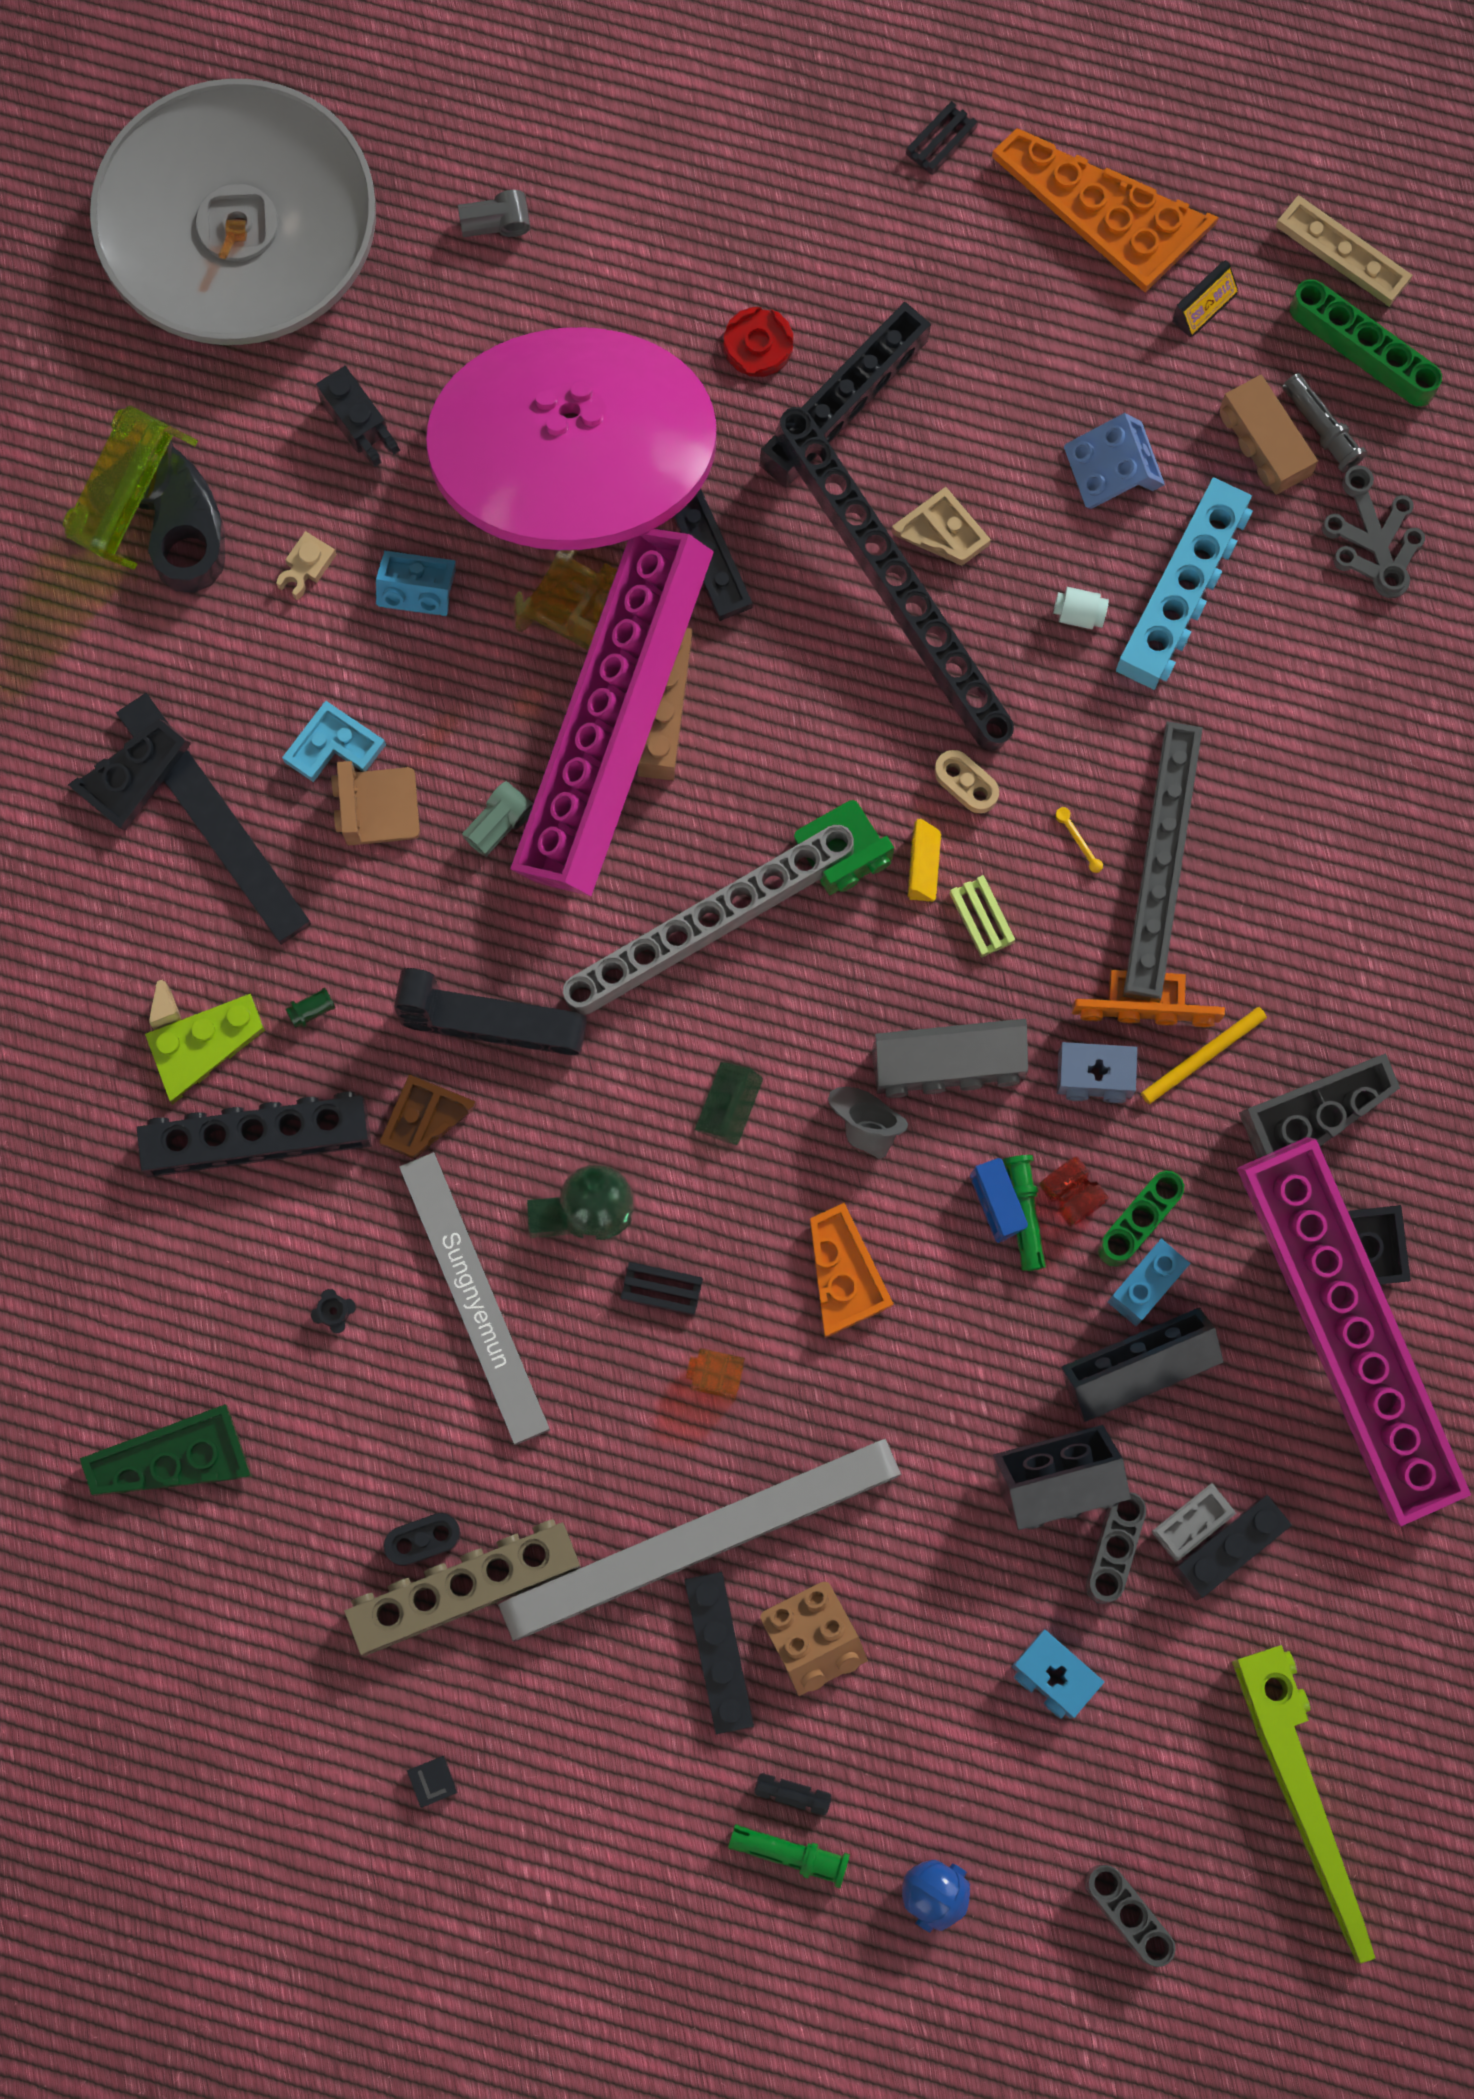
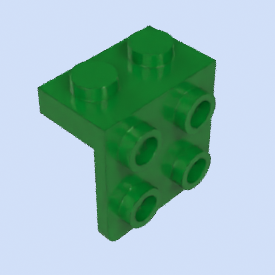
M849 800L801 827L794 834V840L798 845L832 825H842L851 831L854 838V854L823 871V877L820 879L829 896L837 891L845 892L859 882L860 878L869 873L876 874L884 870L891 864L895 847L887 835L880 839L862 808L855 800ZM834 839L828 843L827 847L833 852H841L847 847V844L841 839ZM806 858L813 868L816 863L812 859Z

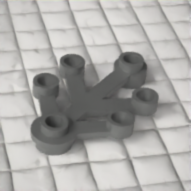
M1353 466L1346 472L1342 486L1349 496L1354 497L1365 531L1345 522V519L1339 514L1327 516L1322 525V531L1328 538L1342 537L1374 553L1377 564L1357 556L1356 551L1352 547L1343 546L1337 550L1334 556V565L1341 571L1353 569L1371 578L1376 591L1386 598L1400 597L1407 591L1410 584V576L1406 568L1414 553L1423 546L1425 534L1419 528L1408 529L1401 539L1402 548L1393 562L1388 547L1402 521L1410 516L1414 508L1413 501L1405 495L1397 496L1390 506V515L1381 529L1369 495L1374 482L1373 474L1365 466ZM1351 481H1359L1362 484V488L1357 489L1353 487ZM1396 504H1404L1408 511H1399L1396 508ZM1335 522L1339 525L1340 529L1332 530L1329 528L1328 523ZM1415 536L1419 543L1411 544L1407 537ZM1346 554L1351 558V562H1342L1339 556ZM1385 578H1393L1397 585H1388L1385 582Z

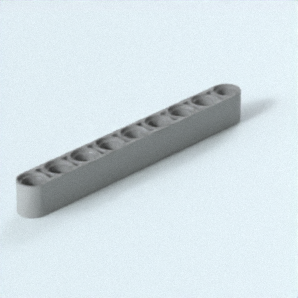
M842 825L827 827L573 975L566 981L563 987V995L569 1009L572 1012L583 1015L596 1011L823 877V871L854 854V838L851 831ZM834 839H841L847 844V847L841 852H833L827 845ZM804 857L810 858L816 863L808 871L799 870L795 864ZM771 876H778L784 881L782 886L775 890L766 888L763 883ZM738 895H747L752 899L750 905L745 908L734 907L731 902ZM707 913H714L718 915L720 920L715 926L705 927L700 923L701 917ZM674 932H683L688 936L686 942L680 946L671 945L668 942V938ZM644 950H650L655 953L654 960L647 965H641L636 961L637 955ZM609 970H621L623 977L619 982L611 984L604 981V976ZM578 988H587L591 991L589 999L582 1003L573 1001L572 994Z

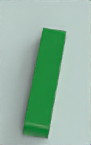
M1308 279L1298 285L1290 304V314L1296 322L1408 403L1422 407L1428 405L1433 400L1442 382V373L1434 363L1323 283L1314 279ZM1302 299H1310L1315 305H1308ZM1330 319H1337L1341 321L1343 325L1337 326L1330 321ZM1359 340H1367L1372 346H1364ZM1387 360H1394L1398 362L1401 367H1393L1387 362ZM1416 381L1427 383L1429 388L1420 387Z

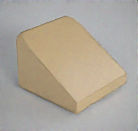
M163 980L157 981L149 1023L154 1030L182 1019L171 989Z

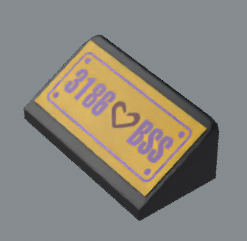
M1222 261L1177 304L1172 322L1189 337L1197 334L1237 295L1238 287L1228 261Z

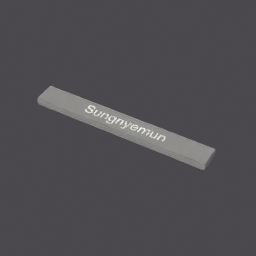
M430 1153L399 1166L514 1445L550 1431L435 1153Z

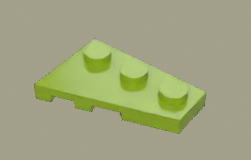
M251 994L146 1033V1039L170 1103L173 1105L183 1097V1093L197 1082H202L210 1075L209 1073L227 1058H232L263 1033L265 1029Z

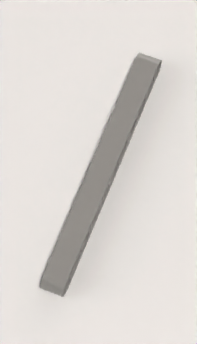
M880 1440L514 1596L498 1606L512 1641H516L882 1485L902 1474L887 1440Z

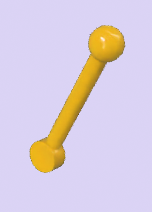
M1065 807L1059 808L1055 815L1056 820L1065 824L1089 861L1090 871L1099 873L1103 869L1102 861L1094 857L1071 822L1070 810Z

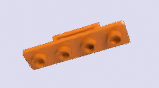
M1111 970L1109 977V1000L1075 999L1072 1005V1014L1080 1015V1019L1085 1021L1103 1020V1016L1118 1017V1021L1122 1023H1138L1140 1019H1155V1023L1159 1025H1175L1178 1021H1192L1193 1026L1206 1028L1213 1027L1215 1023L1221 1022L1225 1015V1007L1185 1005L1186 974L1165 973L1160 1003L1123 997L1127 971Z

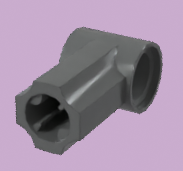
M520 190L503 191L497 194L494 200L458 205L463 238L498 232L506 237H518L530 231L531 226L526 195Z

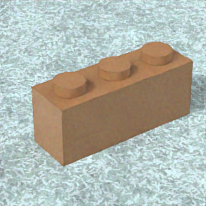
M1262 374L1225 393L1220 406L1221 419L1225 426L1229 429L1232 428L1238 436L1239 446L1243 454L1248 458H1252L1258 467L1259 478L1265 486H1270L1275 495L1312 476L1318 460Z

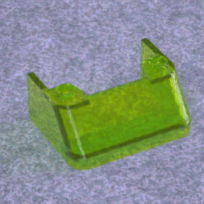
M130 405L124 410H118L113 417L111 423L113 430L75 507L71 508L65 515L63 527L65 528V536L92 553L108 561L135 570L138 563L116 552L172 437L175 436L194 447L198 440Z

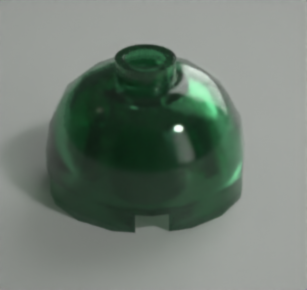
M601 1164L581 1167L567 1177L560 1189V1220L565 1229L576 1237L584 1239L583 1234L595 1235L596 1240H605L619 1235L629 1227L632 1221L631 1215L634 1211L632 1189L626 1178L612 1167Z

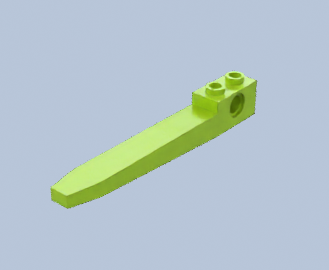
M1282 1645L1234 1660L1232 1664L1257 1735L1356 1963L1360 1964L1376 1959L1363 1917L1294 1727L1309 1721L1306 1712L1311 1711L1305 1691L1297 1689L1293 1674L1297 1673L1294 1659L1290 1651L1284 1652ZM1270 1678L1278 1680L1282 1685V1696L1277 1701L1269 1699L1265 1693V1684Z

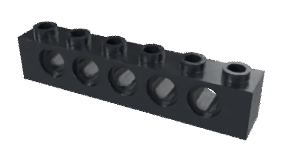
M905 301L801 407L811 415L828 443L852 421L928 342L931 323ZM796 423L785 425L786 429L792 434L803 432ZM775 434L761 448L759 466L783 487L787 488L799 473L779 445ZM816 453L805 454L806 459L810 463L818 456Z
M341 1092L335 1094L334 1099L319 1101L318 1097H304L296 1100L297 1104L282 1106L280 1102H268L260 1104L259 1110L244 1111L242 1107L223 1109L221 1111L222 1115L207 1117L206 1113L196 1112L184 1115V1120L169 1122V1118L149 1119L146 1121L147 1125L137 1126L141 1171L149 1178L372 1147L367 1104L363 1095L356 1096V1092ZM325 1116H338L339 1122L334 1129L326 1131L320 1128V1122ZM290 1120L300 1121L301 1128L298 1133L292 1136L283 1134L282 1130L286 1122ZM253 1125L263 1126V1134L258 1140L249 1141L245 1139V1133L249 1127ZM216 1130L226 1132V1138L222 1144L218 1146L208 1145V1138L212 1132ZM179 1135L188 1137V1144L183 1150H171L170 1145L175 1137Z

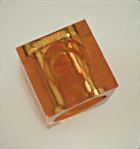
M700 1348L698 1358L690 1357L686 1379L693 1380L692 1390L736 1400L745 1358Z

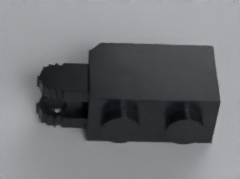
M346 365L315 384L321 404L357 453L363 452L373 467L382 463L378 452L371 446L379 440L383 442L387 451L392 455L400 451L396 441L387 430L385 419Z

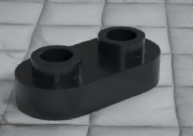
M436 1513L396 1527L385 1538V1554L396 1565L409 1566L449 1552L457 1546L460 1540L461 1531L459 1524L448 1514ZM439 1527H446L449 1532L448 1537L443 1541L436 1540L434 1536L435 1530ZM402 1540H409L412 1544V1548L407 1554H401L398 1551V1544Z

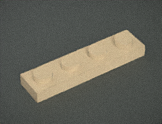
M1299 195L1277 221L1276 227L1389 307L1413 276Z

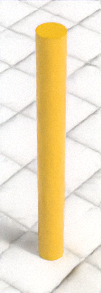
M1260 1007L1255 1008L1142 1091V1098L1149 1105L1266 1020L1265 1012Z

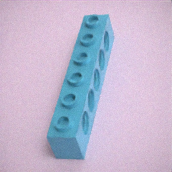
M1212 478L1120 657L1116 672L1155 690L1160 679L1167 682L1176 664L1175 661L1171 660L1175 649L1180 651L1184 649L1192 632L1186 629L1190 619L1198 621L1207 603L1206 600L1202 599L1206 588L1213 590L1221 576L1222 570L1217 568L1222 558L1229 560L1238 540L1232 538L1236 529L1244 530L1253 510L1247 507L1252 495L1217 478ZM1210 521H1221L1226 528L1216 529L1210 524ZM1194 551H1206L1211 558L1206 560L1200 559ZM1188 580L1194 584L1195 589H1184L1179 584V581ZM1167 610L1175 611L1180 619L1170 620L1165 617L1163 612ZM1159 641L1165 649L1155 651L1149 647L1147 642Z

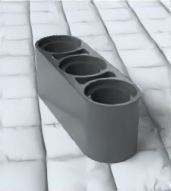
M1130 1492L1131 1499L1126 1501L1132 1503L1136 1509V1517L1133 1521H1125L1120 1518L1117 1512L1118 1505L1107 1508L1086 1580L1087 1594L1091 1600L1098 1604H1107L1115 1601L1122 1595L1125 1589L1146 1516L1144 1500ZM1110 1538H1118L1124 1543L1125 1554L1122 1558H1113L1108 1554L1106 1544ZM1107 1575L1114 1581L1115 1589L1111 1596H1103L1097 1591L1095 1583L1098 1576Z
M1096 1865L1090 1868L1084 1880L1087 1893L1138 1958L1144 1963L1155 1967L1169 1964L1174 1958L1176 1951L1172 1937L1124 1876L1115 1867L1108 1865ZM1101 1872H1108L1114 1879L1113 1889L1106 1895L1099 1894L1094 1886L1095 1878ZM1127 1904H1134L1139 1911V1919L1131 1927H1126L1120 1920V1911ZM1153 1936H1159L1165 1946L1164 1953L1157 1959H1151L1145 1949L1146 1942Z

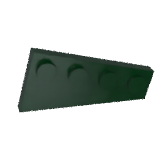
M226 1404L79 1458L91 1495L93 1496L253 1478L229 1407Z

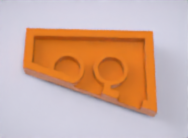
M845 1203L810 1218L824 1337L832 1336L893 1307V1301Z

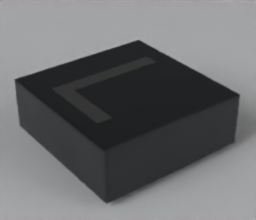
M444 1755L407 1770L421 1808L458 1793Z

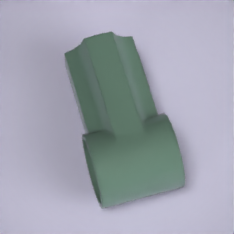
M505 781L491 794L486 803L487 807L462 833V836L473 849L487 857L512 828L516 830L526 822L534 803L509 782Z

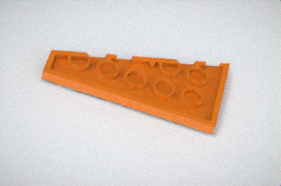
M1016 128L992 153V158L1145 293L1217 224L1219 218L1208 212L1204 215L1190 209V204L1179 199L1175 202L1157 194L1156 189L1109 168L1102 170L1088 163V159L1076 155L1073 157L1057 150L1055 144L1019 128Z

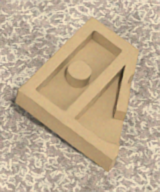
M947 487L894 524L891 529L894 536L961 566L990 546L991 539Z

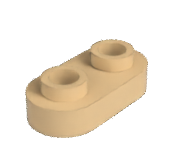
M949 750L939 756L934 773L936 780L942 787L974 813H986L995 807L999 797V787L990 775L961 751ZM954 767L959 771V775L951 777L947 774L946 770ZM981 791L985 793L986 799L982 801L976 800L973 794Z

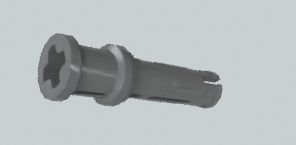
M1300 373L1290 377L1284 383L1285 385H1282V389L1292 399L1310 425L1317 431V434L1321 437L1320 446L1324 450L1328 449L1338 461V469L1342 473L1347 472L1353 466H1357L1366 457L1367 450L1364 447L1359 448L1349 435L1348 426L1337 422Z

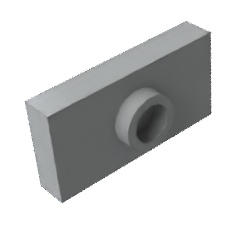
M1211 1483L1151 1532L1173 1560L1177 1562L1237 1513L1213 1483Z

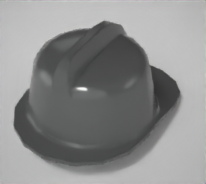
M846 1086L838 1087L829 1094L828 1101L830 1107L845 1120V1133L848 1142L853 1147L864 1150L878 1159H882L887 1155L896 1135H900L907 1130L908 1123L905 1118L867 1091Z

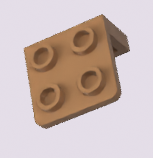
M352 761L337 762L338 775H332L331 782L333 796L340 799V810H334L336 832H342L347 846L412 840L419 837L420 825L416 776L412 768L356 772Z
M820 1582L765 1610L760 1616L798 1696L808 1691L818 1690L826 1682L842 1674L851 1673L861 1664L868 1661L859 1636L828 1582Z

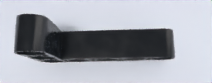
M416 968L401 969L394 1008L401 1025L412 1030L564 1055L581 1054L588 1019L583 1014L567 1010L439 990L434 974Z

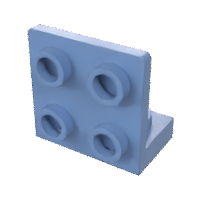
M1126 413L1064 445L1085 507L1089 509L1137 485L1151 491L1165 485L1142 421Z

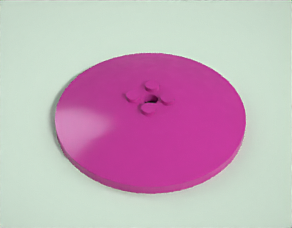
M577 327L549 329L522 335L498 344L468 362L450 379L437 397L427 425L426 442L429 465L440 492L447 502L471 524L500 539L523 546L550 550H582L613 545L635 538L665 523L680 512L701 489L709 475L716 452L717 433L715 413L710 397L698 377L680 359L658 345L633 335L606 329ZM567 413H575L578 416L568 419L563 415Z

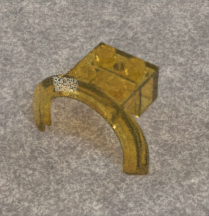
M559 550L549 570L531 597H528L523 602L522 593L518 591L513 607L515 628L517 631L523 632L534 621H537L589 651L617 569L605 563L599 573H596L574 560L578 550Z

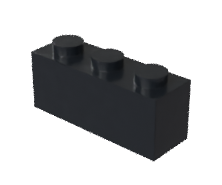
M1266 1495L1174 1567L1172 1572L1197 1601L1205 1597L1278 1538L1292 1524L1272 1499Z

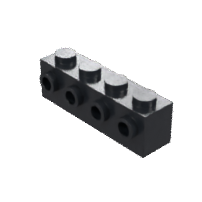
M1199 1307L1061 1366L1070 1400L1084 1422H1087L1165 1387L1172 1386L1195 1374L1204 1372L1223 1363L1224 1360L1216 1329Z

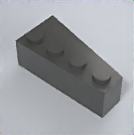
M1385 1053L1238 1113L1258 1159L1306 1137L1316 1139L1319 1146H1322L1359 1117H1362L1400 1089V1086Z

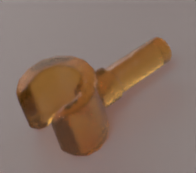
M226 220V237L218 254L221 259L227 258L234 242L247 241V231H245L246 220Z

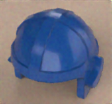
M939 1860L922 1862L907 1871L903 1877L902 1898L905 1909L918 1918L915 1924L931 1933L933 1928L942 1931L966 1915L969 1906L970 1883L964 1878L967 1874L965 1870L953 1863L948 1867Z

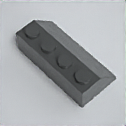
M1026 1019L877 1033L875 1034L872 1047L877 1094L886 1093L887 1098H900L907 1096L908 1091L923 1089V1094H938L945 1092V1087L960 1086V1090L969 1091L982 1088V1083L997 1082L999 1087L1018 1085L1020 1080L1025 1079L1028 1073Z

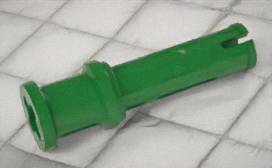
M1033 1155L1002 1159L1028 1223V1227L1025 1230L1016 1234L1021 1257V1269L1023 1272L1044 1269L1046 1264L1035 1207V1197H1037L1039 1190L1038 1186H1034L1030 1164L1034 1161Z
M737 1824L734 1826L728 1847L731 1850L744 1852L800 1870L799 1874L807 1879L810 1876L834 1882V1886L840 1889L850 1857L848 1853H844L841 1856L819 1849L816 1843H808L807 1846L795 1844Z

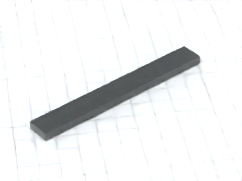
M1169 721L1165 725L1123 997L1160 1003L1162 998L1203 727Z

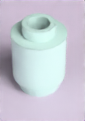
M1066 587L1065 593L1058 592L1053 614L1059 615L1060 623L1087 629H1093L1094 626L1102 628L1109 599L1100 598L1101 594Z

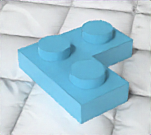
M325 701L282 759L284 763L314 782L334 754L345 761H352L353 766L360 771H367L386 746L384 739Z

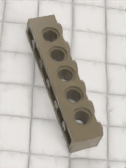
M554 1519L534 1526L532 1528L534 1534L520 1539L518 1534H514L497 1541L498 1548L485 1554L482 1548L471 1551L460 1557L462 1563L447 1569L446 1563L425 1570L426 1578L411 1583L409 1578H405L387 1586L389 1593L376 1598L373 1593H368L351 1601L353 1607L344 1610L360 1655H370L580 1569L579 1560L564 1523L556 1525ZM532 1546H540L546 1553L544 1562L537 1567L528 1566L524 1561L526 1550ZM498 1560L507 1562L509 1574L506 1579L500 1582L492 1581L488 1575L490 1565ZM460 1575H467L473 1581L471 1592L466 1596H456L452 1590L454 1579ZM423 1590H432L436 1595V1604L429 1611H420L416 1606V1597ZM386 1605H396L400 1611L398 1621L392 1626H384L380 1621V1611Z

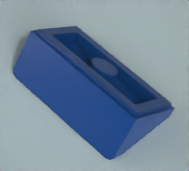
M997 1158L975 1166L970 1174V1179L995 1241L997 1243L1003 1242L1028 1227V1223L1003 1160Z

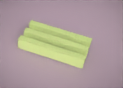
M984 875L978 877L973 882L964 883L962 887H955L950 890L949 894L981 958L1015 943V938ZM976 889L980 890L1004 939L999 940L975 892ZM965 894L968 895L991 942L989 946L985 945L962 898Z

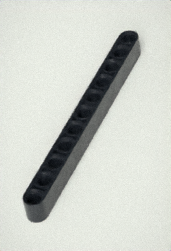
M800 407L787 409L782 414L776 428V439L977 744L987 751L1000 749L1013 734L1014 724L1011 717L811 415ZM796 423L803 432L792 434L786 429L785 425ZM805 454H818L822 459V463L818 465L811 464L806 459ZM825 484H838L841 487L842 494L833 495L829 493ZM855 513L859 515L862 524H850L845 514ZM865 544H877L881 548L882 554L879 556L870 554ZM886 574H897L902 580V585H891L886 579ZM906 604H917L921 608L922 615H910L906 610ZM934 633L941 638L942 646L934 647L930 645L926 640V634ZM954 663L958 665L962 671V676H951L946 670V664ZM969 693L978 695L982 701V707L974 708L970 706L966 700V695ZM986 725H997L1002 731V738L991 737L986 730Z

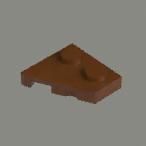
M409 1075L379 1143L385 1148L416 1159L471 1113L476 1107V1101Z

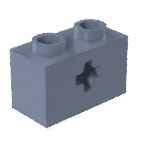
M1062 1042L1058 1052L1057 1094L1066 1095V1099L1072 1101H1086L1089 1099V1096L1103 1097V1101L1107 1103H1124L1126 1098L1131 1099L1136 1092L1137 1047ZM1094 1067L1099 1068V1074L1103 1075L1101 1081H1096L1094 1074L1091 1073Z

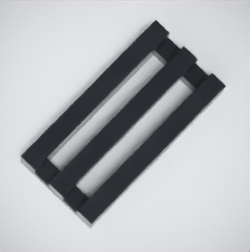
M953 101L906 148V155L931 175L940 168L978 126V121L974 118L970 120L967 117V112L963 109L961 111L956 109L957 105ZM952 117L953 119L929 143V145L920 154L917 153L933 137V135ZM960 124L964 126L931 162L926 160Z
M629 1262L621 1300L695 1316L703 1277ZM638 1273L689 1284L694 1287L692 1291L636 1279L634 1275ZM637 1287L691 1299L690 1305L631 1293V1288Z

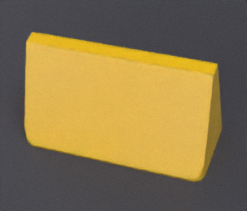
M917 819L913 827L908 897L909 900L933 902L936 900L941 833L923 819Z

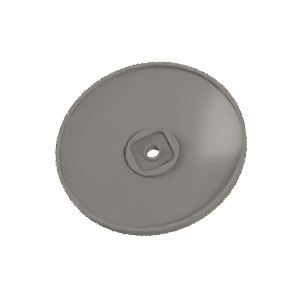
M221 79L194 84L174 91L142 110L123 128L108 148L99 166L91 195L90 221L95 248L106 275L124 301L138 314L161 329L185 339L217 345H244L259 343L292 333L313 322L341 299L352 286L368 257L376 225V199L369 166L360 146L346 126L331 111L303 93L283 85L253 79ZM243 218L247 221L243 229L235 231L228 227L232 220Z

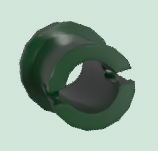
M325 987L297 1003L294 1000L291 1001V1006L285 1008L295 1028L301 1025L305 1028L307 1027V1022L330 1010L336 1009Z

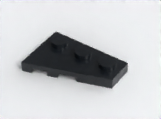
M159 719L126 742L124 748L109 759L104 758L94 765L95 769L82 778L77 777L68 786L118 828L126 831L191 745V742L167 722Z

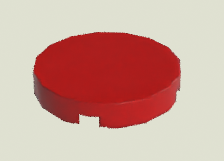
M751 307L739 311L729 320L724 333L723 350L728 362L737 371L748 376L765 377L777 373L788 363L793 353V332L789 322L779 312L772 309L771 311L762 310V307Z

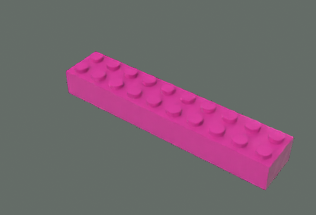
M651 529L649 532L629 539L510 868L512 871L538 884L592 896L714 551L690 534Z
M1309 1137L1303 1138L1236 1168L1389 1519L1401 1527L1471 1496L1317 1140Z

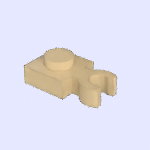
M305 531L285 559L286 564L291 567V570L284 571L278 576L276 582L278 589L283 590L287 583L295 582L297 586L292 594L296 600L300 599L306 590V580L309 578L317 583L336 557V550Z

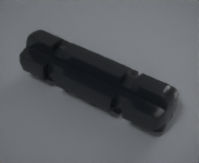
M765 1773L759 1774L754 1793L757 1796L766 1799L773 1796L776 1797V1802L803 1810L807 1806L811 1808V1812L820 1815L827 1814L832 1795L829 1792L817 1789L815 1793L811 1791L809 1786L782 1778L778 1782L775 1781V1776Z

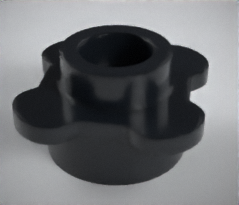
M327 1289L322 1292V1299L318 1302L317 1308L312 1310L311 1318L316 1324L323 1323L329 1326L333 1333H342L346 1328L345 1322L348 1316L356 1310V1304L352 1299H343L338 1296L335 1290ZM332 1308L337 1309L335 1315L330 1314Z

